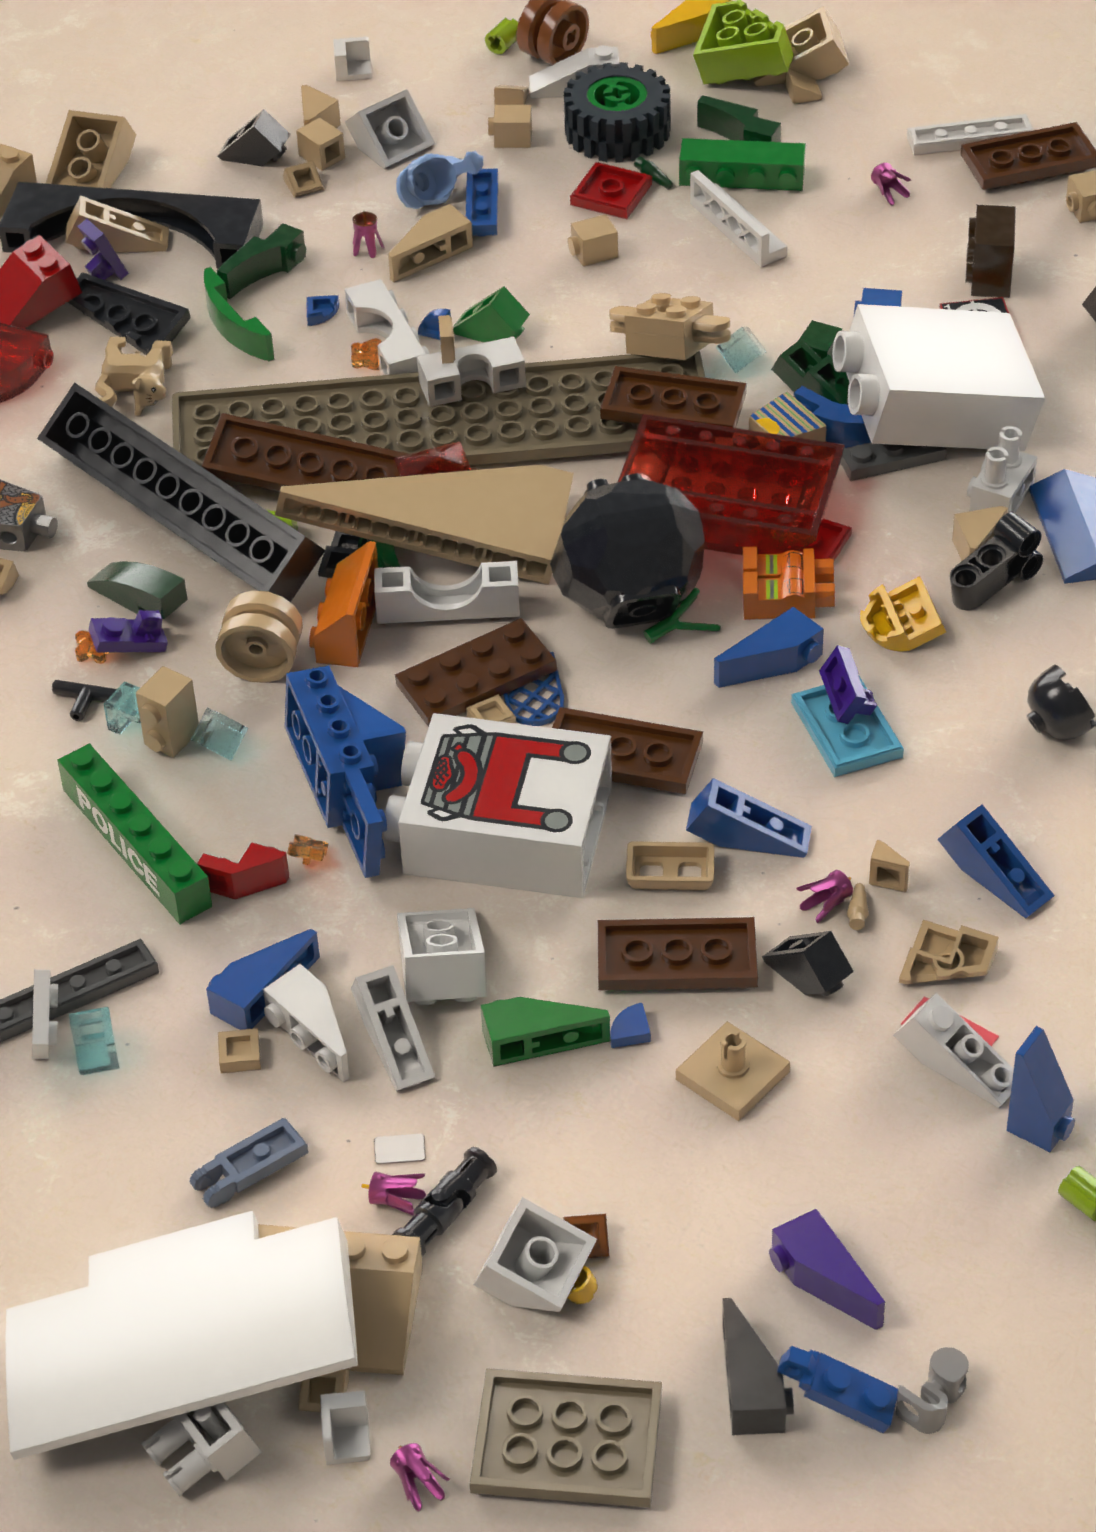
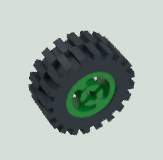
M620 62L619 67H612L611 63H604L602 69L592 66L588 68L587 74L580 71L576 74V80L570 79L567 83V88L564 89L565 135L568 144H573V149L578 153L584 150V156L592 159L594 155L599 156V161L607 162L608 158H615V163H622L623 158L630 157L631 161H635L642 153L646 157L654 154V148L660 150L664 146V141H668L671 132V94L669 84H666V79L662 75L656 77V71L652 69L644 72L642 65L635 64L633 68H629L628 63Z

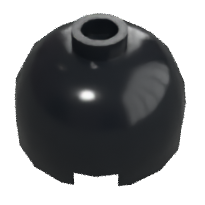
M1054 664L1042 672L1031 684L1027 698L1031 712L1026 716L1038 733L1045 730L1053 738L1061 740L1075 739L1096 726V722L1093 720L1095 714L1078 687L1073 688L1069 683L1065 684L1061 678L1066 676V673L1058 665Z

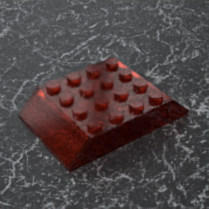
M643 414L618 482H621V479L626 475L639 473L646 480L676 488L696 507L700 514L705 541L704 549L743 555V547H757V554H782L791 550L799 551L816 541L845 445Z

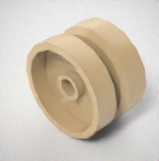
M268 591L240 593L229 601L225 610L222 627L215 645L216 656L222 666L236 677L250 682L261 683L279 680L286 673L290 672L294 663L297 645L303 629L302 616L292 603Z

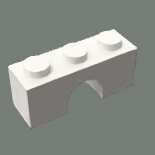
M514 337L456 348L454 363H442L441 352L417 356L419 383L429 407L462 400L461 385L471 380H481L488 383L493 393L526 387L525 360Z

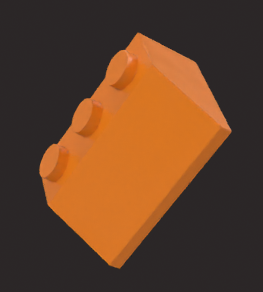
M367 542L336 565L333 578H328L326 581L325 602L319 603L317 611L318 624L317 627L312 626L309 636L310 648H315L316 663L359 667L376 611L374 568H378L376 542Z

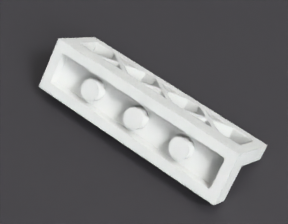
M699 170L690 173V204L756 264L763 267L787 257V246L717 183L713 184Z

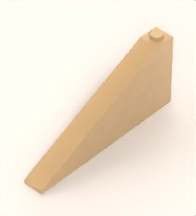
M530 465L282 486L275 516L476 567L486 562L517 561L518 577L549 585L552 576L550 562L564 524L574 473L544 465Z

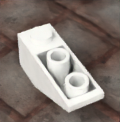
M299 964L263 989L266 1005L264 1008L265 1016L273 1026L283 1028L299 1049L308 1050L325 1072H332L345 1082L350 1078L347 1052L326 985Z
M937 993L920 1006L893 1035L923 1065L997 1108L1010 1097L1014 1069Z

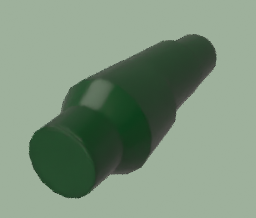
M642 156L635 160L634 167L640 173L651 175L654 182L666 189L672 188L673 182L652 161H648Z

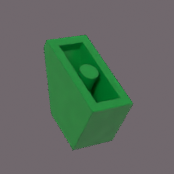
M503 286L464 311L453 326V333L484 343L509 337L516 339L525 330L522 325L530 314Z

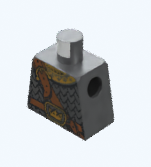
M0 479V549L23 552L28 550L37 535L49 538L54 537L58 522L55 517L46 516L43 497L38 493Z

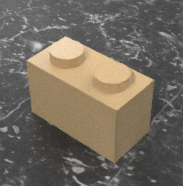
M162 666L136 692L144 744L153 751L162 752L174 758L200 732L193 680Z

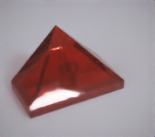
M460 441L395 458V464L400 476L471 471Z

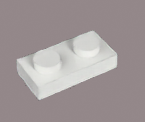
M34 969L32 1059H49V1045H57V1021L49 1020L50 1008H58V984H50V970Z

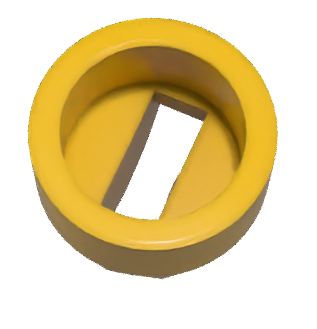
M583 1266L567 1297L576 1304L590 1302L594 1298L593 1294L598 1289L596 1278L588 1267Z

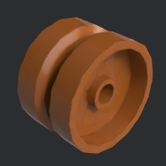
M530 0L519 18L516 31L517 44L524 53L537 59L541 58V60L551 65L556 64L581 52L589 31V15L584 7L569 0Z

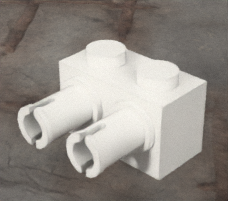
M1013 426L1002 428L999 432L1000 441L998 447H991L986 452V458L983 461L978 477H972L968 485L967 496L971 497L970 511L1004 506L1008 508V513H1015L1028 494L1030 485L1035 483L1037 456L1020 451L1022 432L1019 428Z
M225 1402L173 1416L169 1423L141 1443L153 1461L159 1466L164 1459L188 1440L192 1443L196 1442L193 1445L195 1449L171 1469L162 1473L179 1496L184 1494V1491L211 1470L214 1473L218 1471L227 1481L262 1453Z

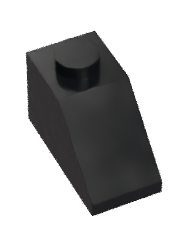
M263 109L227 139L217 157L222 161L263 166L271 159L277 161L286 152L287 147L285 143L290 133Z
M832 931L789 936L762 956L764 962L804 995L821 993L823 996L831 995L841 989L844 985L842 980L854 972Z

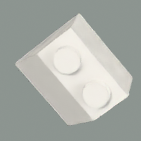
M408 89L357 112L345 121L358 149L384 169L435 144Z
M522 1197L504 1226L474 1286L510 1306L560 1312L597 1239Z

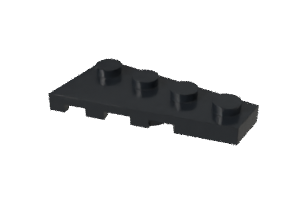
M83 272L77 278L83 293L68 301L70 305L118 337H126L127 343L145 355L150 352L156 340L171 341L172 343L191 318L188 308Z

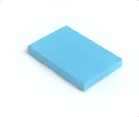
M860 678L861 684L864 686L863 688L867 689L862 679ZM824 685L791 694V704L834 777L903 758L904 748L878 706L871 715L856 714L849 724L837 722Z

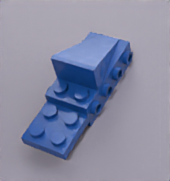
M330 666L286 673L284 727L327 828L343 826L364 877L380 875V861L385 858L382 832L387 831V820L383 809H377L376 791L402 786L401 768L405 750L406 731L403 726L338 686Z

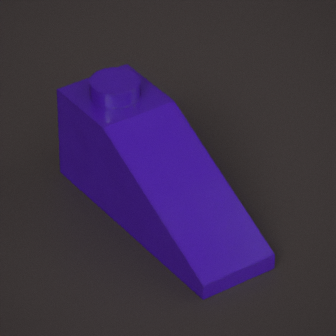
M817 1209L772 1229V1248L769 1249V1256L777 1271H784L796 1287L875 1330L883 1327L884 1299Z

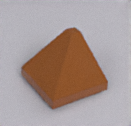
M606 1214L567 1216L563 1218L564 1221L597 1239L588 1258L609 1257Z

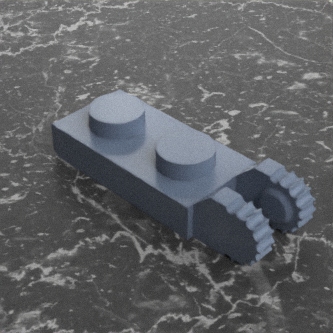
M283 1117L215 1155V1159L191 1174L189 1182L197 1191H202L209 1186L210 1188L205 1191L202 1199L208 1207L216 1208V1206L229 1201L236 1191L237 1193L243 1191L308 1154V1146L289 1121ZM222 1174H223V1175L225 1176V1178H223L222 1180L218 1181V1180L220 1179V1177L222 1176Z

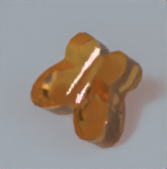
M375 338L362 344L358 342L351 345L352 367H366L371 370H379L377 345L382 341Z
M85 630L78 631L75 634L77 661L83 662L92 657L96 663L103 664L106 662V655L110 652L97 653L90 633Z
M295 834L293 842H289L287 854L303 858L302 864L310 865L311 859L323 861L324 856L327 855L329 844L325 841L314 840L307 836Z

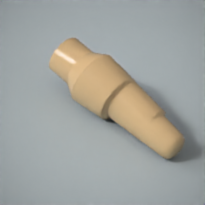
M857 883L854 886L847 916L850 919L849 926L854 930H861L865 926V920L868 918L869 912L865 886L862 883Z

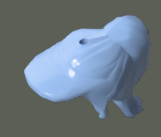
M476 151L467 152L464 159L461 160L454 156L432 153L420 156L399 173L396 180L398 197L406 207L419 209L425 205L445 203L455 188L458 176L467 172L478 174L483 167V156L479 155Z

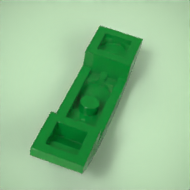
M211 267L205 268L204 286L207 308L216 329L228 342L241 351L265 361L274 360L272 333L257 317L244 321L228 304L225 282Z

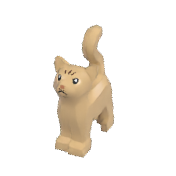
M110 337L105 348V360L102 364L101 376L95 385V391L101 396L99 399L111 407L117 401L116 392L133 391L135 416H140L144 407L153 406L167 396V389L162 384L165 381L164 369L172 367L171 357L173 349L171 341L156 340L150 352L143 356L138 351L135 354L122 353L121 347L126 346V337Z

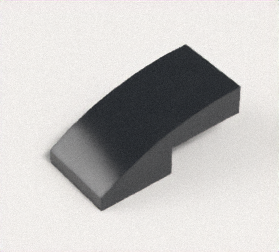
M335 531L331 546L326 545L318 576L333 578L336 565L357 550L359 537Z

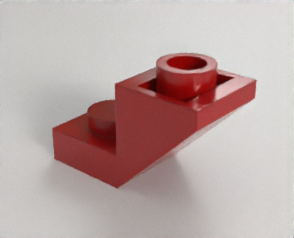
M251 842L239 863L205 853L197 862V865L208 876L210 892L234 900L285 884L290 878L286 852Z

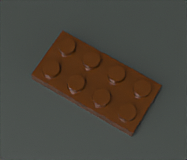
M1077 122L961 145V156L983 190L996 189L1001 186L1025 183L1031 180L1096 168V149Z
M615 366L600 408V419L734 436L746 397L747 383Z
M520 618L395 674V680L398 688L429 727L433 713L458 716L467 712L466 708L498 694L502 696L557 671L556 659L525 621Z
M559 707L552 726L555 729L610 735L612 782L680 794L687 793L703 744V731Z
M754 917L597 920L599 991L758 988Z

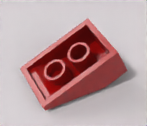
M40 235L14 250L0 268L1 343L83 293L71 265Z

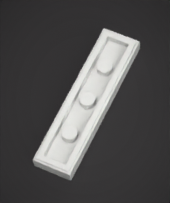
M1027 114L907 128V139L913 155L961 150L962 144L1033 131Z

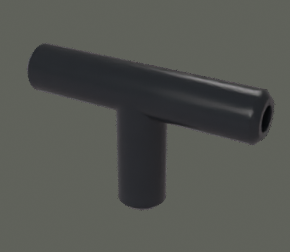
M55 680L52 683V692L54 694L77 697L70 711V717L75 721L83 720L92 700L120 704L124 699L122 689Z

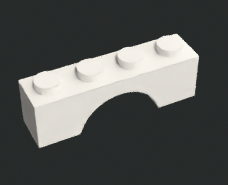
M381 279L345 288L347 315L358 333L378 334L387 338L377 345L381 374L418 372L417 356L427 355L429 351L426 346L422 347L420 345L416 329L414 327L410 328L408 325L406 313L403 308H398L394 292L392 290L388 291Z
M517 561L481 563L472 577L454 585L428 583L419 578L410 566L374 568L378 624L520 616Z

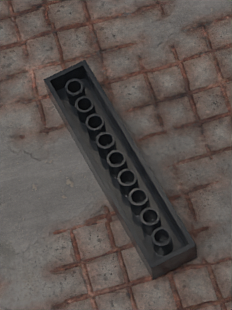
M75 382L37 437L45 445L258 591L274 593L284 597L291 603L326 551Z

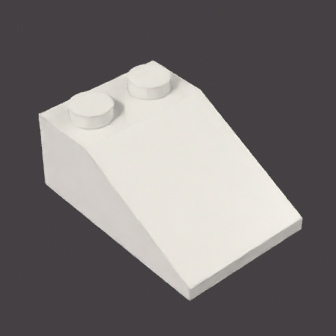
M475 908L397 913L403 980L407 1002L430 1005L437 1002V1000L454 999L458 1002H471L477 999V997H486L485 951Z

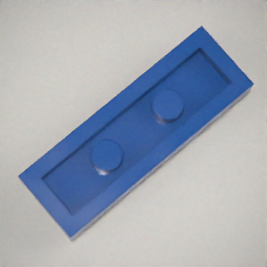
M498 168L481 169L478 174L467 172L466 218L471 221L472 236L497 235Z

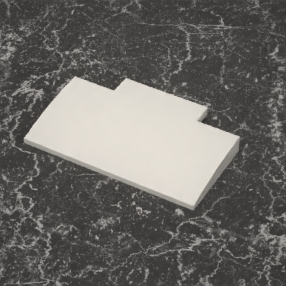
M253 1211L89 1256L88 1287L6 1309L7 1414L10 1453L13 1459L17 1460L358 1366L348 1241L338 1218L335 1217L259 1239L257 1219Z

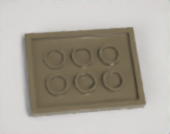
M486 1368L470 1477V1493L650 1508L662 1382Z

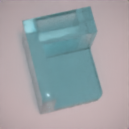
M748 326L741 327L731 335L730 341L716 346L735 373L740 372L756 358L762 357L767 353Z
M124 681L103 704L109 731L120 735L132 721L141 723L136 692L140 687Z
M207 707L191 737V741L232 761L248 727Z
M109 1006L70 1013L69 1020L79 1074L87 1075L119 1069Z

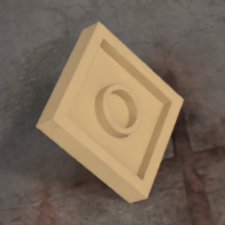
M727 1021L676 1069V1080L737 1121H740L790 1072V1061Z

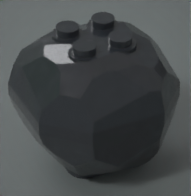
M639 473L626 475L621 479V482L608 484L606 479L590 481L586 485L587 490L584 492V495L565 518L550 562L553 577L562 595L598 619L604 620L607 628H623L662 621L674 613L677 606L695 588L701 575L705 541L698 510L676 488L646 480Z

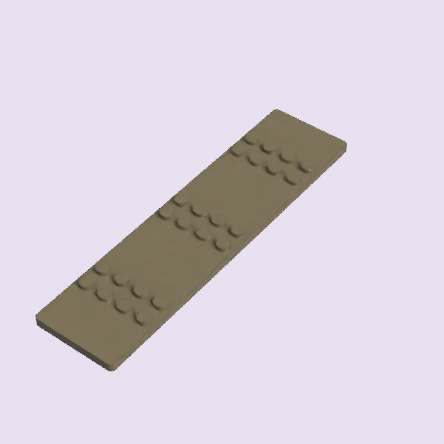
M700 351L687 360L628 354L525 363L526 387L493 393L488 383L481 380H471L461 385L462 400L429 407L419 383V372L177 392L172 395L173 448L199 466H202L222 413L463 466L704 446L714 444L716 442V435L600 419V408L615 366L705 378ZM219 478L229 486L246 485L243 483Z

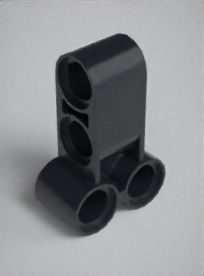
M1009 512L1005 514L995 526L994 537L951 570L950 585L953 604L961 610H973L986 602L1017 576L1024 581L1034 577L1040 570L1044 559L1043 555L1036 550L1041 541V532L1016 513Z

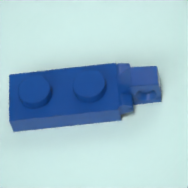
M790 1346L781 1356L777 1372L798 1381V1386L805 1391L804 1397L881 1433H884L891 1426L898 1388L814 1350H809L808 1352Z

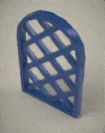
M558 669L548 674L550 676L544 682L539 679L533 681L532 683L539 685L534 692L525 689L526 685L513 690L509 695L507 693L503 695L504 702L516 716L517 723L542 726L555 720L559 707L564 708V693ZM554 679L556 681L557 688L549 685ZM543 689L553 692L548 699L538 695ZM519 692L529 696L523 703L513 699ZM558 696L560 698V705L553 702ZM533 699L543 703L537 710L528 706ZM510 703L517 706L518 708L515 711H513L510 706ZM548 706L556 710L549 716L542 713ZM525 710L532 715L529 718H525L518 714Z

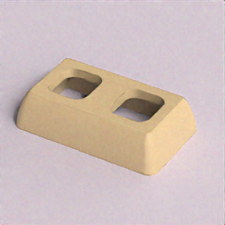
M631 841L627 844V882L633 889L708 890L714 880L715 846L712 843ZM645 865L661 866L663 868V876H640V868ZM682 866H697L701 868V877H678V869Z

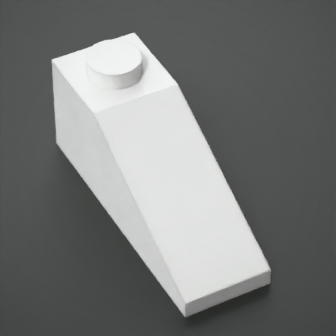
M599 46L597 48H587L530 75V98L564 97V89L567 88L568 81L570 79L576 80V74L580 71L587 74L589 67L596 66L598 69H602L604 63H611L612 67H619L618 47Z
M394 965L356 977L351 987L353 996L366 1030L396 1092L434 1079L433 1069Z

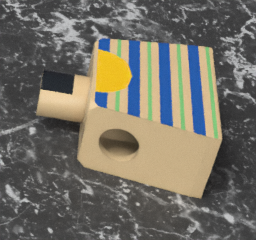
M787 391L751 414L748 438L741 440L740 448L747 459L762 454L774 466H783L825 452L826 425Z

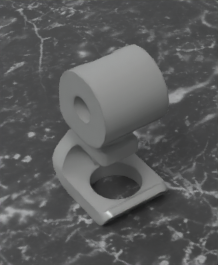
M945 1347L935 1351L930 1358L928 1382H925L921 1387V1398L904 1386L899 1385L896 1415L922 1433L931 1434L939 1431L946 1419L948 1403L957 1401L966 1389V1374L969 1366L967 1357L955 1348ZM904 1402L910 1404L916 1410L918 1416L910 1412Z

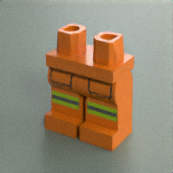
M743 547L744 620L777 618L792 607H795L808 618H815L816 607H835L834 559H814V548L803 549V553L791 550L782 554H757V547Z

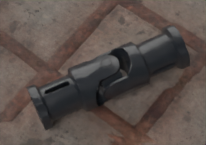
M477 1147L468 1149L464 1153V1160L454 1171H448L441 1178L439 1184L413 1210L414 1216L403 1228L395 1230L392 1235L420 1237L421 1255L423 1257L426 1253L425 1247L436 1235H442L461 1211L475 1198L476 1189L481 1183L495 1175L497 1166L494 1160L485 1151Z

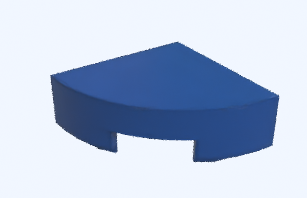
M339 295L307 297V325H318L331 319L339 309Z
M435 309L429 312L418 327V335L440 340L438 316L450 315L451 317L450 309Z
M643 1003L627 1007L614 1019L611 1026V1048L651 1042V1032Z

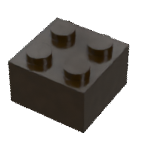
M977 205L976 218L969 217L965 283H971V296L1010 298L1015 247L1016 206Z

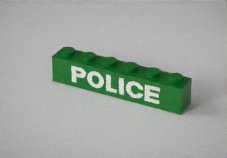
M90 743L57 759L63 791L179 924L212 907L208 876Z

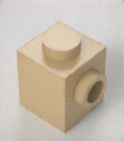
M495 105L494 117H488V135L494 136V148H531V105Z
M318 118L296 130L299 156L308 162L314 161L315 166L321 171L345 159L343 133L335 126Z
M1096 170L1068 176L1066 204L1069 211H1073L1080 223L1096 220Z
M606 214L571 223V237H568L569 251L572 256L576 255L583 267L618 258V231Z

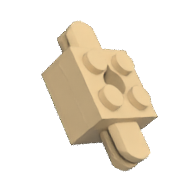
M657 293L652 295L651 299L638 304L636 307L617 306L609 310V318L613 320L610 322V331L625 334L626 354L687 360L710 343L722 344L731 339V332L728 330L730 318L714 316L713 302L701 301V298L697 296H687L678 299L671 298V295L668 293Z

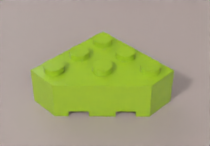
M737 0L712 4L693 56L704 85L711 83L723 84L727 81L738 79L750 80L764 75H781L784 72H788L794 54L784 24L779 21L771 22L768 15L757 9L750 10L745 2Z

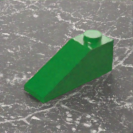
M526 997L501 999L480 1005L482 1031L493 1067L610 1042V1015L608 1010Z

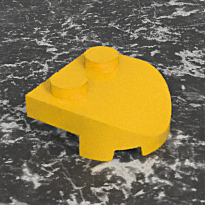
M920 576L889 592L883 584L878 586L869 594L870 602L865 611H860V621L866 633L877 644L892 651H910L946 633L935 605Z

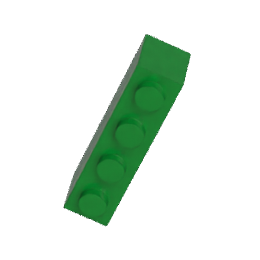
M682 138L679 157V186H690V173L699 170L713 184L717 183L723 188L803 191L806 143Z

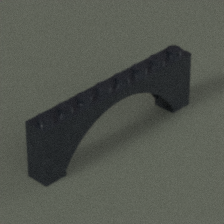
M18 182L0 222V239L3 252L12 253L24 245L25 242L34 239L38 235L42 236L47 242L66 235L67 222L80 196L169 227L171 230L192 238L211 253L215 259L216 268H219L252 237L256 236L259 238L263 227L261 199Z

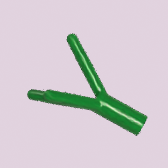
M694 588L672 615L646 629L643 633L647 641L652 643L675 629L719 631L721 627L718 624L679 622L678 619L697 599L700 590Z

